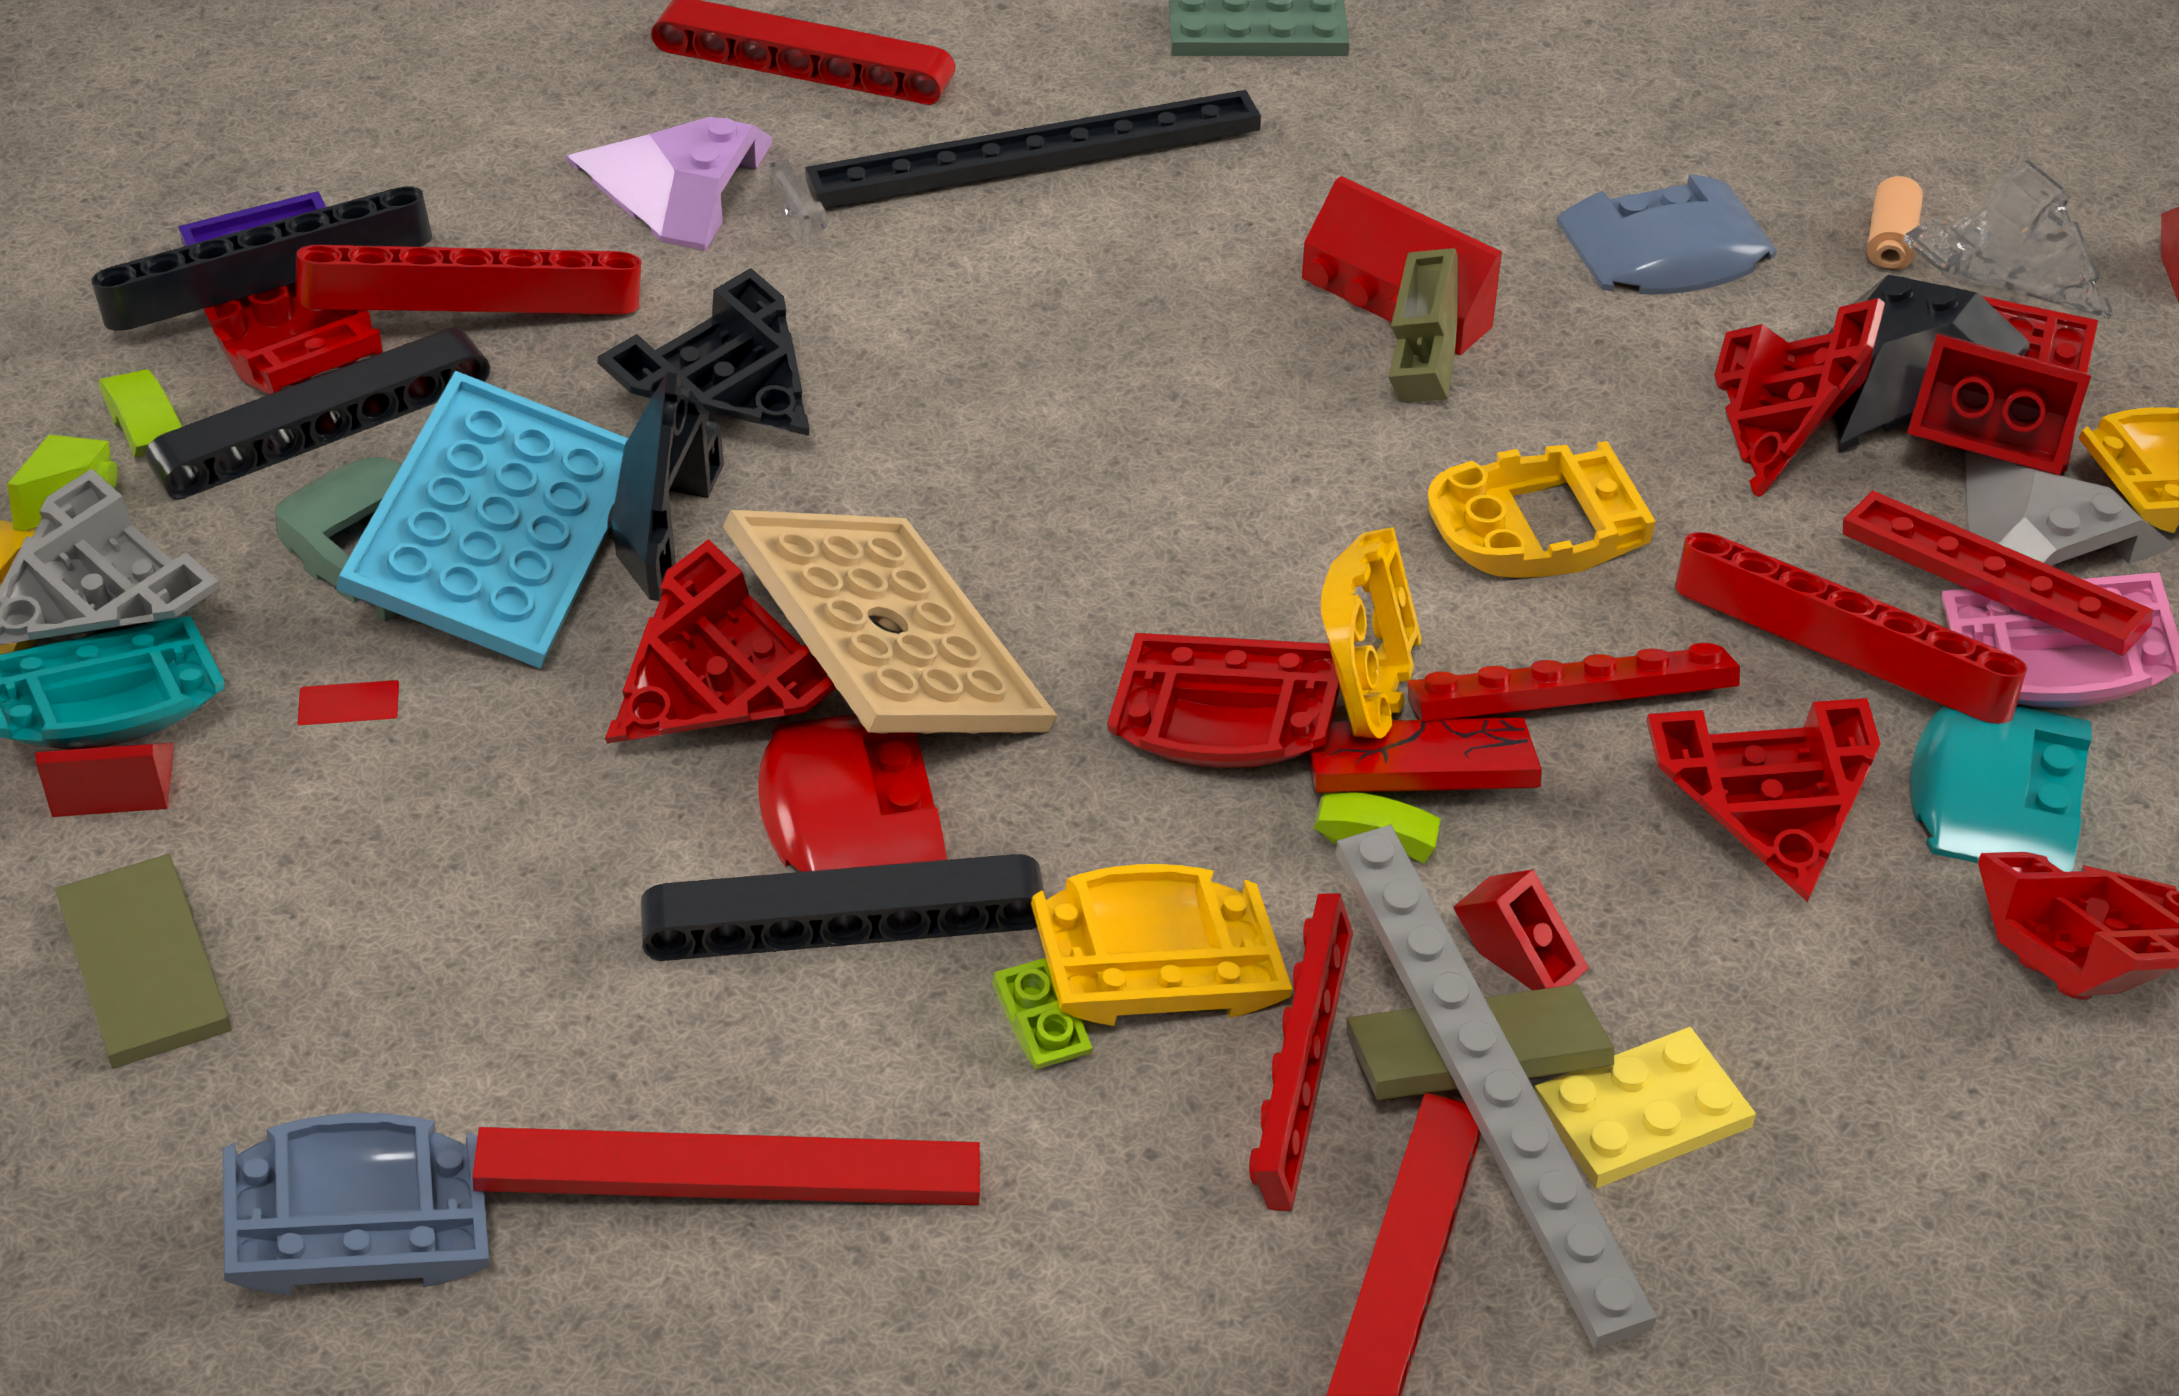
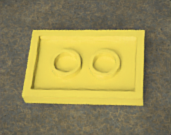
M1691 1027L1614 1055V1065L1609 1067L1569 1072L1537 1084L1534 1088L1562 1142L1595 1189L1752 1128L1756 1116L1755 1111Z

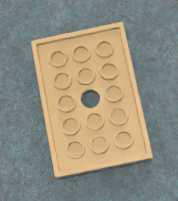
M749 510L729 511L723 525L724 530L868 732L878 734L889 732H920L924 734H932L934 732H965L969 734H977L979 732H1010L1013 734L1049 732L1057 714L906 518ZM875 615V619L877 620V622L889 630H903V632L897 634L885 631L876 626L870 620L869 616Z

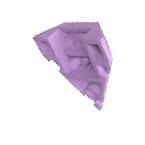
M706 117L652 134L566 155V159L575 169L582 168L592 177V183L634 219L639 217L649 225L651 233L661 242L706 251L723 223L721 193L738 166L757 169L773 141L772 136L754 125L735 122L728 118Z

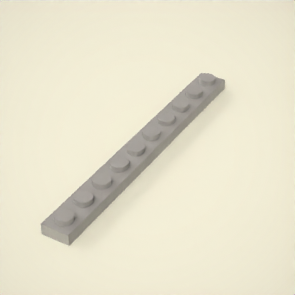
M1392 825L1338 840L1335 855L1594 1350L1653 1330L1657 1318L1655 1312Z

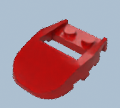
M296 283L204 308L215 337L240 380L267 394L282 390L281 387L287 385H296L310 380L312 376L335 367L342 368L356 363L362 357L368 355L372 357L383 353L380 332L378 328L372 330L370 314L367 310L312 309L302 306L296 300Z

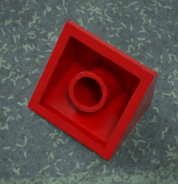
M173 742L35 752L36 766L52 817L162 810L168 808L174 752Z

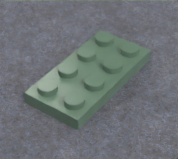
M1169 0L1171 56H1348L1349 36L1344 0Z

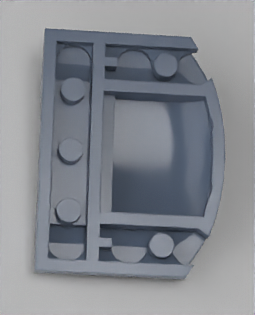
M1689 174L1686 185L1670 186L1665 189L1638 194H1627L1609 199L1604 191H1600L1571 206L1557 216L1558 225L1600 288L1607 291H1613V281L1639 285V294H1672L1711 288L1754 272V263L1759 261L1764 255L1770 261L1776 256L1777 251L1729 184L1707 176Z
M347 1113L305 1118L267 1128L268 1140L259 1142L238 1155L236 1152V1142L223 1148L224 1281L259 1291L291 1295V1285L422 1278L423 1287L449 1282L489 1267L484 1191H473L472 1181L477 1136L467 1132L464 1145L450 1137L434 1132L435 1121L396 1114Z

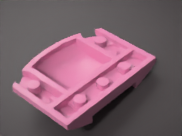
M2160 572L2083 579L2153 609L2152 626L2124 656L2104 649L1969 589L1942 591L1943 607L1950 630L2014 655L2026 664L2027 672L2018 705L2066 708L2106 703L2137 694L2157 685L2173 673L2177 674L2179 672V634Z

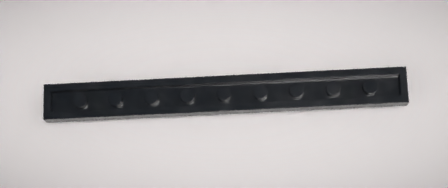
M1240 90L805 167L806 184L817 209L1259 131L1261 114L1248 92Z

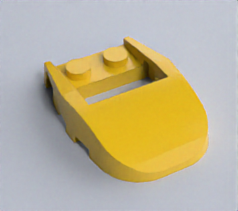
M1608 441L1597 442L1596 451L1573 455L1568 445L1546 446L1544 455L1521 457L1518 449L1497 452V461L1481 466L1474 461H1469L1448 468L1433 479L1428 489V509L1446 543L1468 564L1485 573L1500 577H1546L1583 572L1651 543L1656 522ZM1568 482L1596 530L1594 540L1577 545H1572L1570 540L1549 544L1547 551H1543L1513 496L1544 490Z
M1394 527L1363 532L1331 563L1321 594L1322 620L1354 737L1381 739L1386 736L1392 726L1391 713H1400L1405 702L1403 693L1397 692L1399 682L1411 680L1414 669L1411 655L1412 647L1420 646L1422 641ZM1362 585L1364 592L1371 593L1374 605L1372 613L1373 631L1377 639H1383L1377 651L1372 645L1354 646V642H1360L1365 639L1367 629L1364 604L1358 594L1354 595L1357 586Z

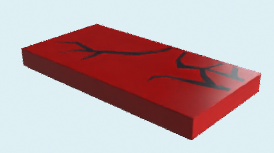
M1524 718L1443 719L1421 722V720H1392L1390 730L1381 739L1354 737L1350 721L1332 722L1326 745L1307 752L1315 791L1318 793L1541 787L1542 767Z

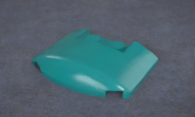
M191 615L1 654L0 738H8L28 745L54 749L98 748L140 739L159 732L197 711L215 694L225 689L224 679Z
M1945 705L1941 707L1929 720L1919 738L1913 756L1909 781L1910 800L1915 821L1922 820L1933 836L1927 838L1926 845L1931 853L1978 863L1981 853L2029 852L2047 856L2049 862L2064 872L2073 871L2082 823L2080 815L2087 756L2092 740L2091 722L2080 718L2016 706L2014 717L2011 721L1995 724L1978 720Z

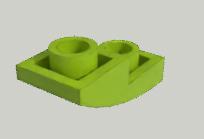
M149 369L99 379L98 385L114 425H121L134 458L144 456L148 445L156 437L182 427L166 393Z
M1358 792L1324 793L1320 799L1313 829L1323 833L1330 842L1337 845L1338 840L1392 825L1407 855L1425 864L1436 847L1441 818L1420 808L1382 796Z
M1046 957L994 972L992 984L1022 1050L1035 1070L1092 1053L1093 1047L1082 1020L1060 1011Z

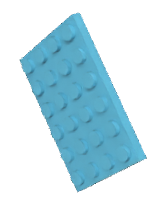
M455 371L339 574L336 590L541 669L608 534V516L612 505L615 503L624 445L628 438Z

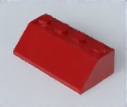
M1340 176L1335 180L1304 241L1302 279L1392 323L1408 253L1455 248L1458 255V316L1455 354L1461 356L1493 327L1502 251Z

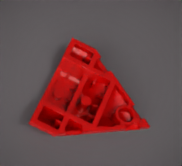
M1879 298L1839 307L1833 332L1825 335L1787 342L1764 324L1725 333L1714 376L1718 387L1723 391H1727L1730 404L1725 409L1742 461L1747 464L1751 463L1755 476L1749 482L1753 494L1757 497L1764 495L1814 433L1867 379L1885 305Z
M708 539L666 571L660 587L662 592L654 617H649L622 690L624 699L616 720H611L605 740L607 744L804 713L834 691L836 687L817 659L811 654L806 644L802 646L749 595L743 571Z
M1858 698L1812 702L1804 727L1720 734H1709L1703 710L1648 714L1646 722L1658 768L1808 903L1881 745L1868 699Z
M1988 852L1980 854L1978 866L1998 941L2017 954L2022 965L2042 972L2057 983L2056 988L2064 995L2079 1000H2089L2092 998V995L2120 994L2179 967V891H2176V886L2083 865L2081 871L2064 872L2049 862L2047 856L2029 852Z

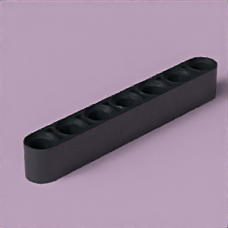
M403 186L111 266L99 271L92 277V286L104 326L109 330L124 331L296 283V254L299 249L305 246L422 247L429 243L433 237L423 191L417 187Z
M458 328L445 329L156 437L148 445L145 452V460L170 496L175 499H185L433 405L440 399L455 371L485 382L490 374V364L463 330Z
M1023 854L663 883L647 889L641 896L642 948L651 959L671 961L1032 930L1037 927L1031 905L1032 897L1041 890L1044 892L1039 863L1033 857Z

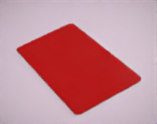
M388 680L303 686L299 691L297 723L302 726L395 719L398 717L399 681Z

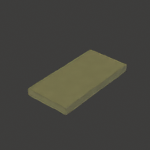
M170 853L54 888L112 1069L232 1031L225 1006Z
M1577 984L1485 997L1528 1078L1614 1065V1045ZM1416 1008L1347 1017L1348 1039L1377 1100L1458 1089Z

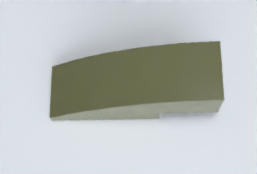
M1455 248L1410 252L1407 255L1391 324L1397 341L1388 376L1400 402L1448 399L1455 354L1458 316V255Z

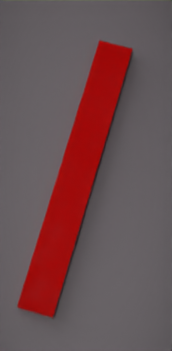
M479 1127L472 1181L473 1191L979 1206L980 1142Z

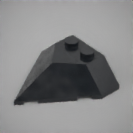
M752 268L713 289L712 317L655 350L636 334L598 356L597 363L632 394L652 399L666 373H678L682 378L681 388L690 389L708 412L809 436L810 428L802 403V387L792 335L789 333L786 320L784 296Z
M1888 274L1854 302L1859 303L1879 298L1885 305L1867 379L1836 410L1841 452L1859 444L1857 436L1872 432L1881 426L1887 432L1911 421L1937 333L2024 356L2030 349L2029 341L1977 292ZM1834 326L1831 328L1828 334L1833 332Z
M667 372L624 445L615 503L610 509L607 522L608 533L614 535L617 558L648 599L660 601L662 595L660 587L665 573L676 564L669 491L708 498L724 466L721 427L717 422L708 421L709 412L690 389L681 388L682 378L678 373Z

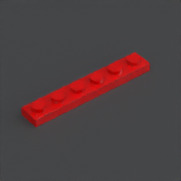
M1873 490L1843 518V535L2118 655L2124 656L2152 626L2153 609Z
M1696 643L1691 645L1689 650L1667 652L1662 649L1649 648L1638 651L1635 656L1617 658L1606 654H1594L1585 657L1584 661L1561 663L1554 660H1540L1532 663L1531 667L1508 669L1503 666H1486L1479 669L1478 673L1455 675L1443 671L1427 674L1425 679L1408 680V701L1421 722L1738 687L1740 686V666L1722 646L1713 643Z
M1341 893L1318 894L1313 917L1306 918L1304 922L1303 940L1305 951L1303 960L1296 962L1294 965L1293 987L1295 995L1292 1006L1285 1007L1283 1012L1282 1028L1284 1042L1282 1051L1276 1052L1272 1059L1273 1090L1271 1098L1265 1099L1261 1107L1260 1120L1263 1132L1259 1148H1253L1250 1154L1249 1173L1253 1185H1259L1269 1210H1293L1353 936V930Z

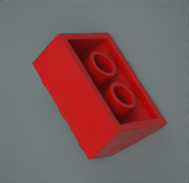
M1937 333L1907 434L2060 475L2092 375Z

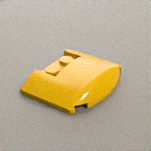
M2150 407L2120 411L2102 417L2098 428L2093 431L2088 426L2085 427L2079 436V440L2139 516L2161 530L2174 533L2179 525V408Z
M1134 864L1102 868L1069 877L1066 881V889L1056 893L1047 900H1045L1043 890L1036 893L1032 897L1031 905L1060 1011L1086 1021L1114 1026L1118 1015L1226 1009L1228 1017L1232 1018L1255 1012L1290 998L1293 988L1258 885L1244 879L1242 892L1225 885L1211 882L1214 875L1213 870L1183 865Z

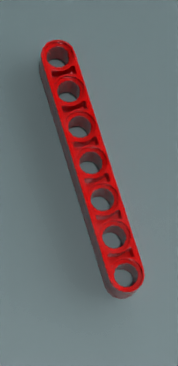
M672 0L651 29V37L654 44L666 53L925 105L935 104L940 99L956 69L951 55L944 49L936 46L702 0Z
M309 245L299 249L296 254V300L299 304L308 308L331 310L628 314L635 312L639 308L642 260L632 253L622 251Z
M1694 532L1686 536L1675 581V589L1683 596L1978 720L2001 724L2013 719L2027 672L2026 664L2014 655L1722 536L1706 532Z
M1427 1092L1424 1094L1326 1396L1402 1395L1481 1137V1132L1465 1102Z

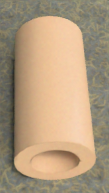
M1894 176L1887 178L1876 189L1867 255L1869 260L1877 267L1900 270L1907 267L1915 257L1923 192L1919 184L1908 177Z

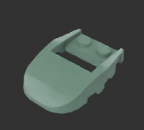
M382 457L357 460L339 467L288 495L276 506L275 519L278 538L290 553L298 555L304 562V570L314 579L319 580L323 578L337 587L339 574L349 556L329 537L376 511L402 464ZM338 591V594H340L341 596L345 597L353 603H356L357 601L361 600L349 594ZM375 605L377 607V617L383 621H387L398 614Z

